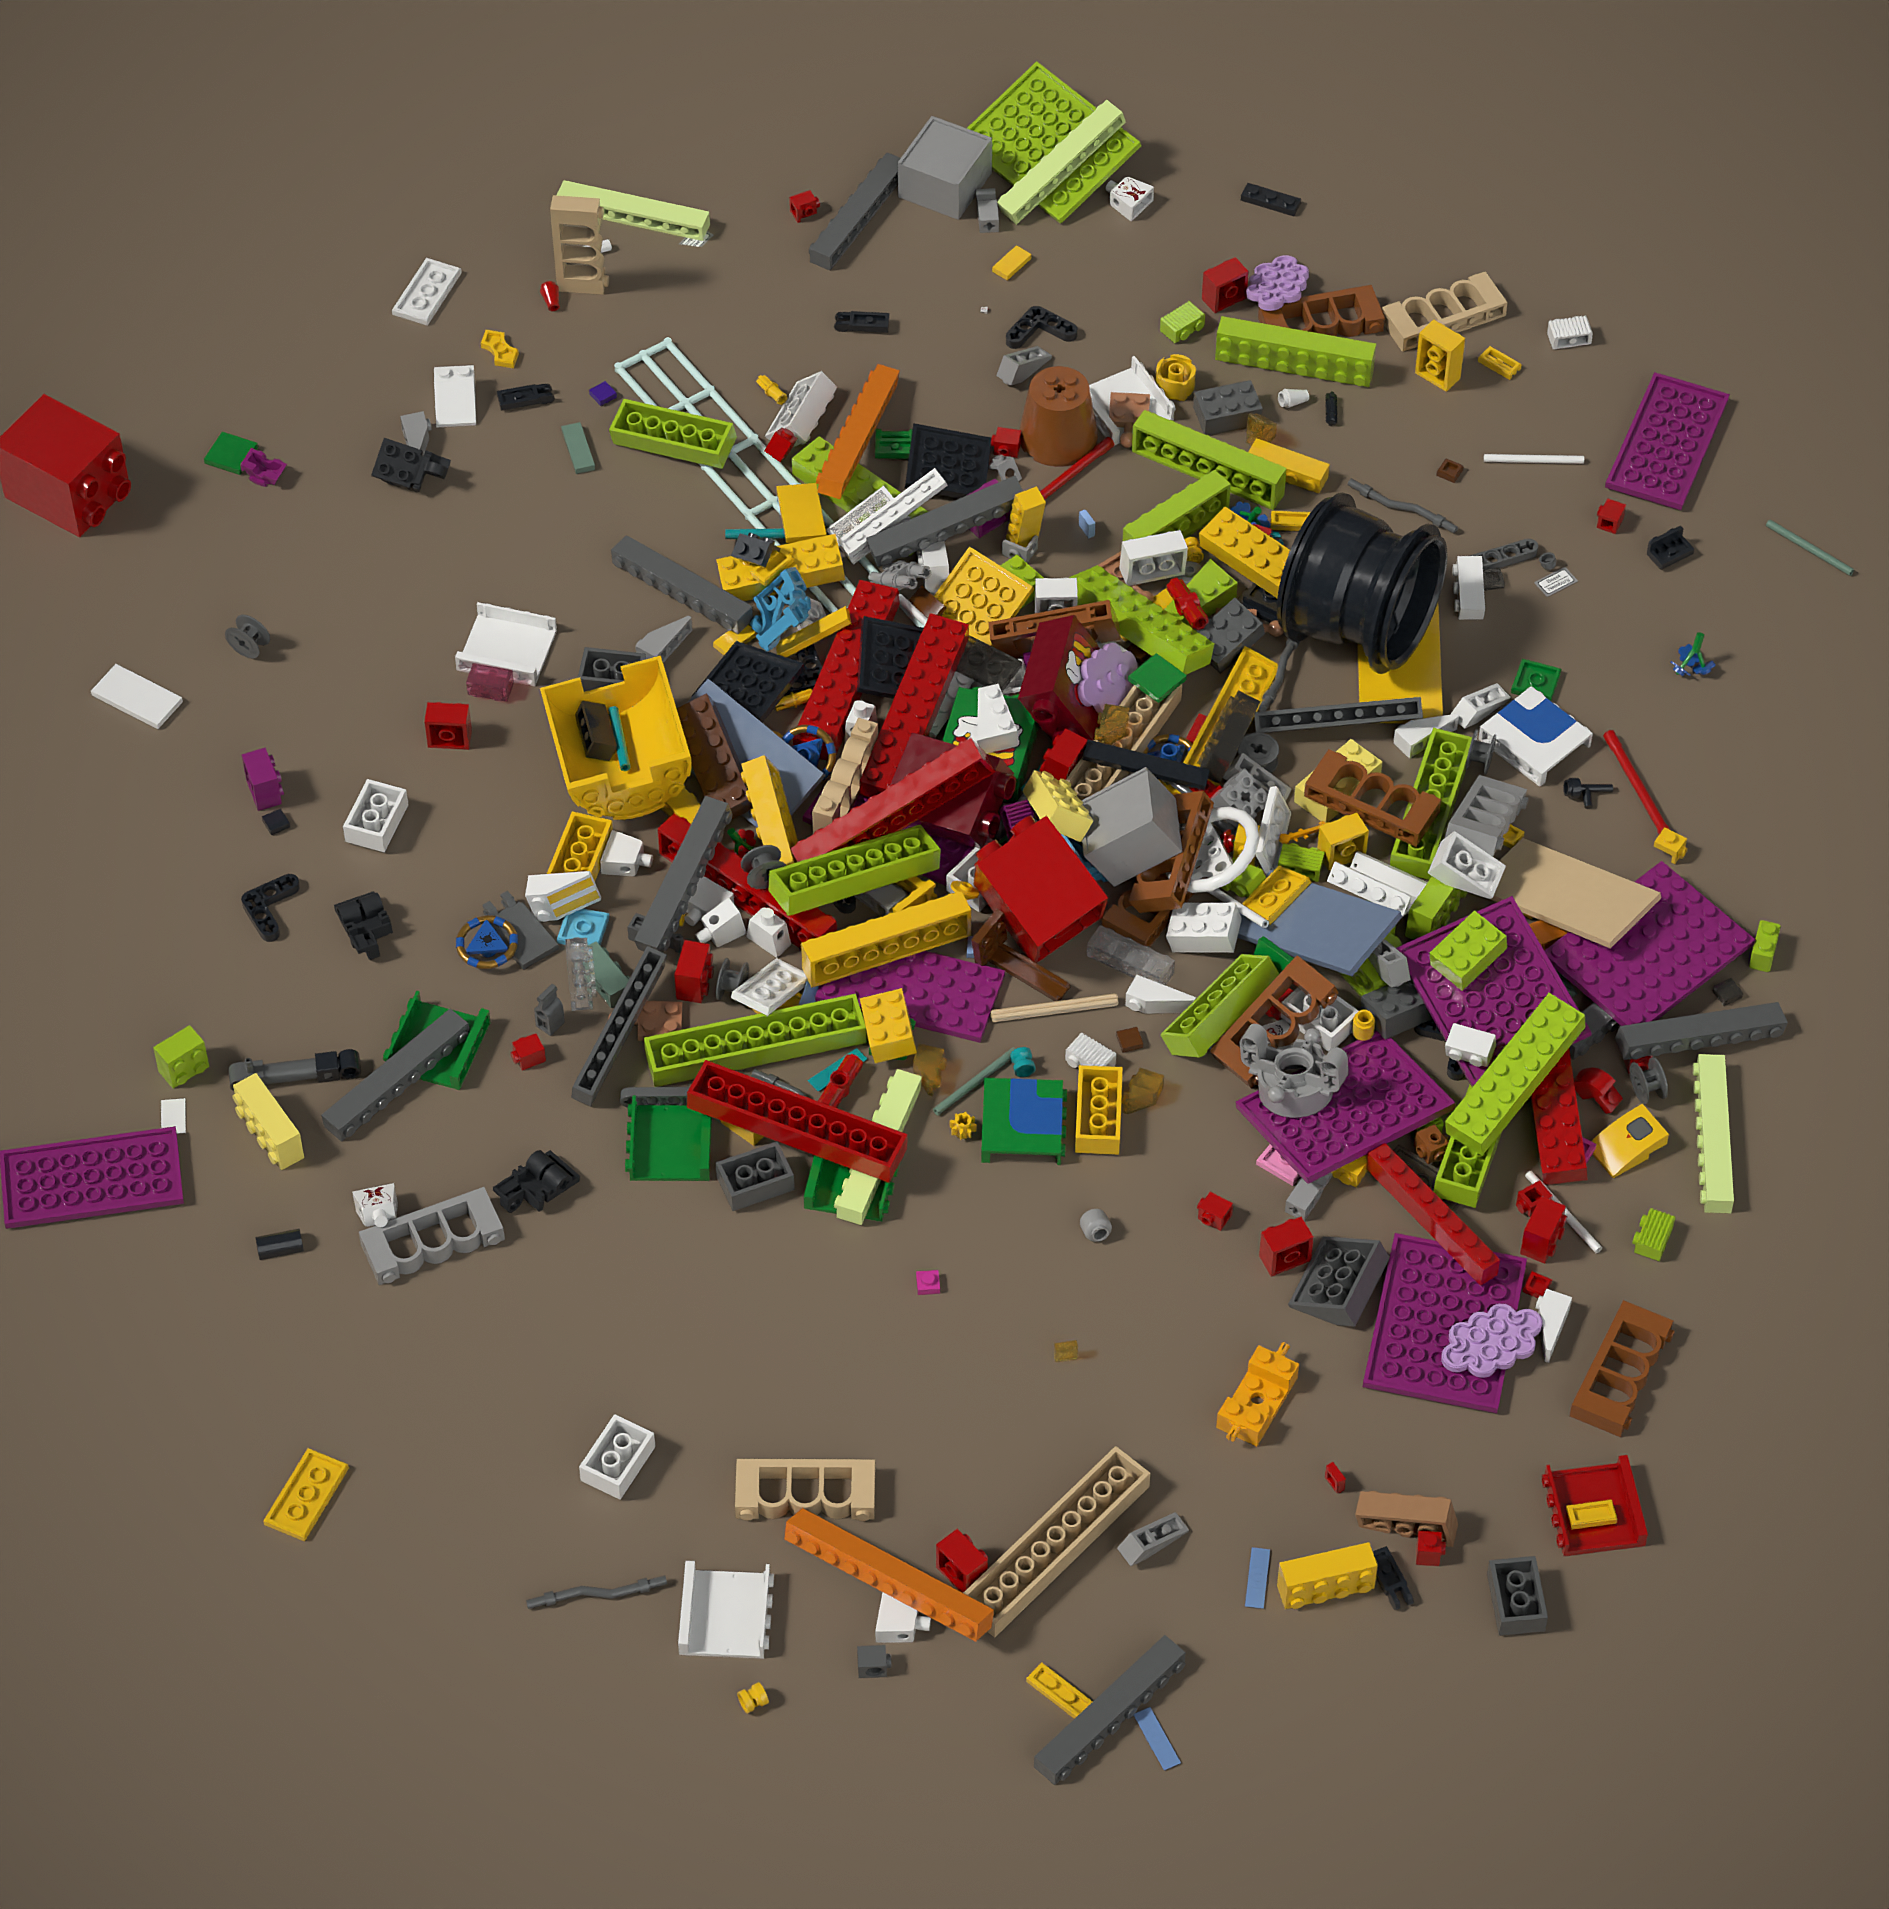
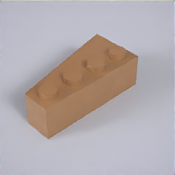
M1377 1491L1360 1492L1355 1513L1359 1527L1384 1533H1390L1391 1530H1394L1402 1537L1410 1538L1411 1535L1418 1536V1531L1442 1532V1541H1446V1546H1454L1458 1521L1451 1499L1445 1497H1424L1422 1495H1402L1400 1493L1388 1494Z

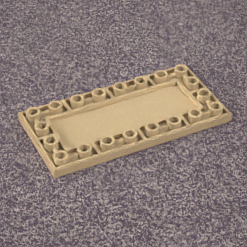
M1522 838L1499 860L1506 867L1494 896L1491 898V900L1499 902L1513 896L1522 913L1611 948L1661 899V893Z

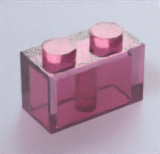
M473 663L466 681L468 695L508 702L514 685L513 670Z

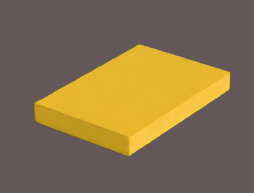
M1279 865L1242 904L1268 920L1269 925H1271L1311 884V880L1307 876Z

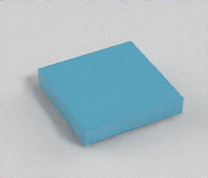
M581 909L566 915L557 937V943L585 948L595 941L601 945L610 918L609 913Z

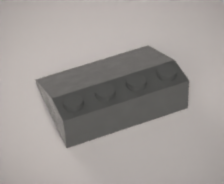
M1323 1236L1288 1305L1290 1308L1335 1325L1355 1327L1390 1257L1380 1240Z

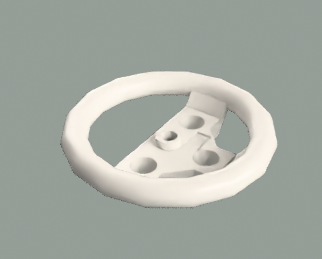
M1234 807L1212 808L1188 886V892L1199 893L1218 889L1229 884L1248 867L1256 854L1260 837L1256 821L1246 811ZM1232 820L1239 822L1245 828V846L1234 863L1211 824L1212 822ZM1186 823L1180 828V831L1185 830ZM1171 872L1166 873L1168 878H1170Z

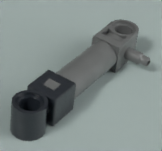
M346 1049L339 1052L338 1057L336 1051L315 1053V1058L263 1064V1060L252 1061L251 1058H246L245 1062H237L230 1065V1088L234 1091V1084L255 1073L265 1086L267 1084L317 1078L318 1083L340 1080V1077L354 1079L361 1074L359 1052L353 1049Z

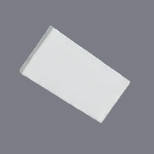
M426 258L393 307L392 315L428 326L462 273L461 268Z
M117 664L91 690L92 696L156 729H159L183 702L182 697Z
M1277 786L1270 787L1259 830L1260 839L1255 854L1266 875L1270 870H1275L1278 867V860L1283 846L1279 842V836L1283 833L1287 834L1291 811Z
M776 958L732 991L731 998L768 1016L802 990L808 980L804 971Z

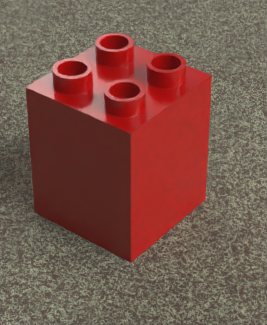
M43 394L0 436V480L4 497L79 538L91 526L97 527L100 525L111 505L115 501H123L131 490V481L128 479L125 463L126 455L123 453L120 433L46 394Z
M1031 815L1022 819L1011 829L1013 836L1009 839V842L1001 847L997 840L991 841L976 853L979 860L974 864L976 870L973 885L993 912L998 909L1004 913L1007 931L1028 959L1035 963L1040 962L1101 919L1108 900L1107 895L1047 815L1037 822Z

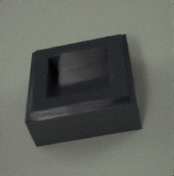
M281 808L262 816V821L271 835L290 828V823Z

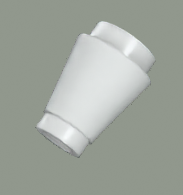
M1283 389L1278 394L1279 404L1285 408H1290L1309 400L1307 390Z

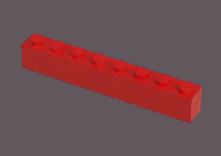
M1386 1143L1368 1153L1367 1171L1480 1286L1498 1275L1500 1259Z

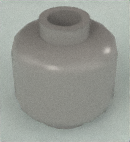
M1091 1209L1085 1212L1080 1219V1227L1085 1237L1090 1241H1103L1111 1233V1222L1106 1213L1101 1209Z

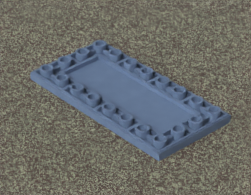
M707 679L688 702L706 693L716 704L740 764L765 755L779 770L790 814L792 815L824 779V773L711 680ZM691 765V773L696 777V774ZM751 810L742 814L756 828L758 827L757 821L752 817Z
M1270 870L1265 877L1267 878L1274 870ZM1311 883L1267 928H1262L1240 913L1242 920L1237 938L1257 944L1259 938L1264 936L1290 956L1296 957L1298 955L1305 961L1353 976L1403 916L1398 910Z

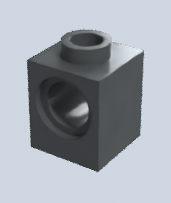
M886 1645L857 1646L859 1678L887 1677V1668H891V1654H886Z

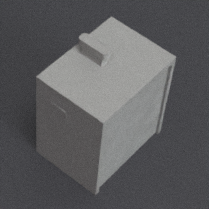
M931 116L898 161V197L959 220L975 198L976 189H981L992 174V138Z
M1147 767L1081 800L1083 806L1089 811V815L1093 819V823L1082 840L1084 857L1114 887L1182 852L1176 798Z

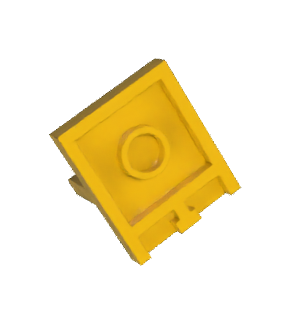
M917 876L896 882L897 885L910 893V895L895 905L893 913L910 906L926 903L929 900L938 899L934 893L936 884L930 879L927 882L922 881Z

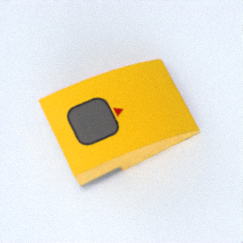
M1641 1104L1621 1116L1591 1141L1596 1143L1593 1156L1610 1176L1615 1178L1647 1160L1650 1153L1665 1146L1668 1142L1669 1134L1648 1109Z

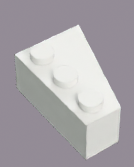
M945 541L934 543L926 549L916 551L918 564L930 567L931 576L928 579H923V584L933 596L949 576Z
M999 684L978 688L977 744L986 754L1017 746V729Z

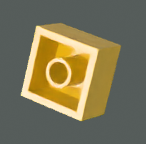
M1358 813L1345 815L1341 819L1327 822L1319 827L1317 848L1325 852L1324 864L1328 871L1332 869L1335 861L1342 865L1352 862L1357 851L1366 854L1369 830Z

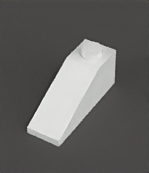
M1496 683L1463 697L1451 714L1459 716L1458 724L1465 729L1481 721L1509 701L1511 697Z
M1451 714L1411 720L1396 728L1394 744L1410 759L1426 749L1433 728L1449 732L1457 730L1459 716Z
M1136 975L1126 992L1125 1006L1145 1014L1182 1013L1196 1000V997Z
M1546 1289L1543 1297L1539 1296L1535 1307L1539 1309L1538 1314L1542 1318L1540 1338L1544 1361L1548 1363L1570 1311L1572 1297Z

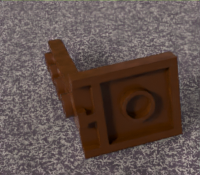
M996 909L971 939L975 963L982 966L990 962L1051 1000L1060 1001L1071 988L1070 984L1003 944L1007 940L1004 913Z

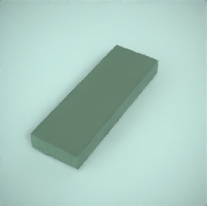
M581 423L561 426L575 473L595 470V464Z

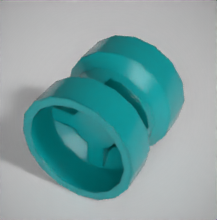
M1019 1047L1011 1052L1010 1057L1014 1064L1013 1069L1016 1076L1028 1077L1036 1071L1030 1048Z

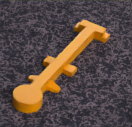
M1319 822L1318 826L1305 830L1302 828L1298 829V832L1295 833L1289 832L1288 835L1280 834L1279 842L1288 844L1292 839L1298 842L1297 838L1302 836L1304 839H1307L1309 834L1319 832V827L1325 824V822Z

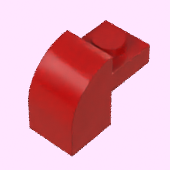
M1590 1067L1582 1069L1574 1078L1575 1091L1582 1100L1594 1098L1606 1114L1612 1113L1623 1100V1097L1613 1086L1616 1082L1614 1078L1599 1068Z

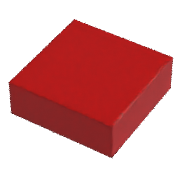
M1531 1271L1522 1292L1535 1298L1543 1297L1546 1289L1550 1288L1552 1279Z
M1334 1462L1326 1465L1325 1479L1334 1491L1339 1494L1345 1490L1346 1478Z

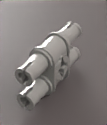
M900 560L896 563L891 562L888 565H883L882 569L885 571L882 573L871 572L868 579L872 583L898 588L899 590L903 588L914 589L917 586L916 579H928L931 576V570H929V566H920L916 562L906 563Z

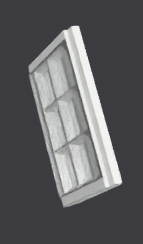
M882 486L827 528L826 531L829 535L836 534V538L839 540L894 498ZM907 515L894 526L910 520V517ZM838 543L840 549L853 565L870 553L867 545L850 558Z

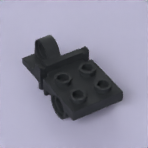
M384 438L371 476L381 479L388 484L398 487L402 486L409 490L414 485L413 490L420 492L425 474L445 479L451 460L426 450L424 456H422L423 451L421 449Z
M372 891L335 904V912L348 937H350L353 949L355 948L358 954L366 952L369 960L380 957L376 939L387 936L390 933L392 934L393 930L386 910L384 911L379 894Z
M537 1150L528 1158L526 1166L522 1167L520 1165L518 1166V1171L516 1169L512 1170V1175L493 1186V1191L500 1196V1205L509 1213L518 1209L523 1199L540 1212L543 1210L544 1201L548 1203L580 1181V1175L551 1150L546 1153Z

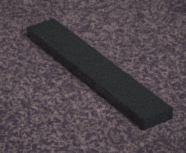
M1092 740L1087 741L1083 755L1084 761L1133 773L1147 767L1157 779L1205 790L1210 772L1209 769Z

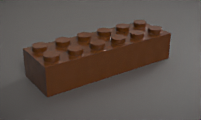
M706 693L676 708L690 752L691 765L704 796L728 803L732 812V819L753 809L752 802H749L746 795L748 790L747 784L743 782L741 772H743L742 766L715 702Z

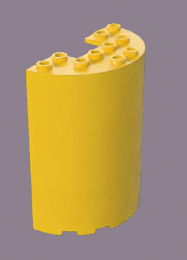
M661 656L620 666L624 681L584 692L580 677L540 688L569 796L578 807L581 806L587 810V813L600 818L602 816L613 817V820H625L655 812L664 807L665 802L671 797H676L682 791L684 782L690 776L691 756ZM582 701L605 704L608 714L610 707H618L631 766L630 770L622 771L620 769L617 751L612 755L610 761L586 757L575 714Z

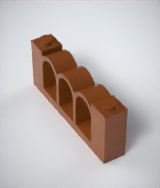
M1372 285L1304 296L1296 302L1284 303L1277 310L1267 311L1259 307L1258 311L1260 323L1290 328L1286 324L1285 319L1301 316L1306 327L1302 329L1303 331L1337 336L1339 333L1342 336L1354 337L1362 332L1366 335L1383 332L1385 317ZM1354 307L1358 319L1354 321L1345 320L1339 315L1338 310ZM1328 312L1332 324L1319 325L1314 322L1311 314Z
M1110 600L988 622L990 641L1000 662L1021 658L1020 656H1023V653L1031 652L1040 622L1070 615L1076 616L1096 643L1099 641L1100 643L1121 640L1119 621Z
M1328 749L1305 783L1304 797L1344 815L1358 813L1364 824L1415 847L1418 846L1440 813L1441 799L1435 795L1424 791L1419 794L1417 789L1406 784L1394 786L1393 781L1387 775L1379 772L1367 774V770L1362 764L1355 761H1347V757ZM1353 777L1360 781L1351 796L1334 789L1342 778ZM1370 789H1380L1386 793L1377 808L1360 801L1364 793ZM1403 800L1412 804L1411 809L1403 820L1386 812L1390 805L1396 801Z
M1204 791L1173 794L1176 798L1179 824L1186 823L1185 830L1180 831L1182 852L1137 875L1138 883L1133 885L1129 902L1139 913L1182 909L1214 802ZM1171 872L1169 880L1154 881L1160 874Z
M1160 874L1154 881L1169 880V878L1165 874ZM1129 890L1120 896L1118 906L1113 904L1109 910L1104 911L1103 917L1100 919L1102 921L1101 931L1145 954L1169 925L1173 910L1151 912L1156 916L1148 923L1125 910L1127 907L1132 906L1129 902L1132 890ZM1187 891L1184 903H1187L1194 893Z
M1297 955L1210 1049V1052L1218 1062L1252 1089L1254 1085H1258V1076L1249 1073L1250 1067H1247L1242 1062L1240 1047L1237 1046L1249 1026L1254 1023L1258 1024L1257 1022L1272 1006L1291 1020V1027L1282 1035H1273L1266 1030L1267 1040L1271 1043L1270 1047L1276 1049L1278 1046H1288L1297 1039L1300 1030L1299 1024L1304 1025L1316 1019L1320 1006L1325 1009L1328 1005L1333 1004L1339 993L1334 984ZM1292 984L1312 999L1310 1007L1304 1012L1294 1013L1278 1001Z
M1623 1300L1572 1403L1570 1417L1618 1437H1621L1624 1430L1628 1431L1633 1420L1630 1414L1634 1410L1638 1391L1642 1390L1646 1385L1649 1368L1658 1361L1660 1349L1663 1350L1666 1342L1671 1343L1675 1334V1330H1672L1674 1320ZM1620 1333H1623L1649 1344L1653 1351L1641 1353L1620 1345L1616 1341ZM1611 1357L1635 1367L1641 1372V1375L1638 1377H1627L1604 1366L1608 1358ZM1598 1381L1624 1392L1630 1399L1625 1402H1617L1596 1394L1592 1390Z

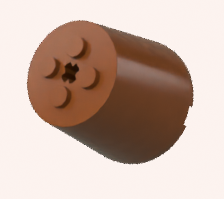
M1063 366L1049 367L1038 372L1030 382L1019 430H1021L1020 446L1025 453L1027 452L1033 457L1034 461L1054 467L1074 465L1097 445L1098 430L1089 383L1085 376L1075 369Z

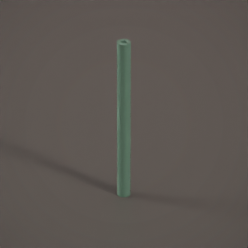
M1771 519L1766 523V527L1847 575L1851 576L1854 572L1852 567Z
M1012 1047L934 1107V1113L937 1116L984 1081V1078H988L1010 1061V1054L1016 1048Z

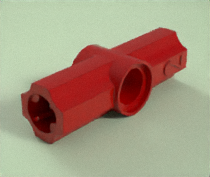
M1178 577L1171 579L1166 586L1167 591L1174 600L1178 614L1180 616L1184 615L1192 628L1197 630L1203 629L1208 623V617L1201 608L1197 594L1191 592L1182 579H1178Z
M852 1053L846 1055L839 1068L831 1074L830 1082L818 1101L837 1108L842 1099L849 1094L850 1086L863 1067V1061Z

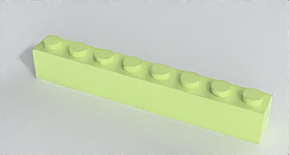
M1108 100L1100 104L1075 130H1072L1062 142L1058 143L1020 181H1017L1013 188L1000 197L997 203L1001 212L1017 225L1126 123L1122 111Z
M563 180L557 193L558 196L600 198V207H604L603 220L703 241L710 226L709 211Z
M1699 1054L1697 1063H1693V1076H1697V1081H1694V1094H1698V1099H1695V1112H1699V1117H1696V1130H1700V1135L1697 1136V1148H1701V1153L1698 1154V1167H1702V1172L1699 1173V1185H1703V1190L1700 1191V1204H1704L1705 1213H1731L1734 1194L1725 1055Z
M897 1069L894 1077L890 1076L888 1080V1091L882 1094L879 1103L881 1107L879 1110H875L872 1121L903 1132L921 1091L922 1076ZM850 1168L849 1179L845 1178L842 1185L843 1193L841 1196H837L834 1208H837V1218L862 1225L881 1180Z

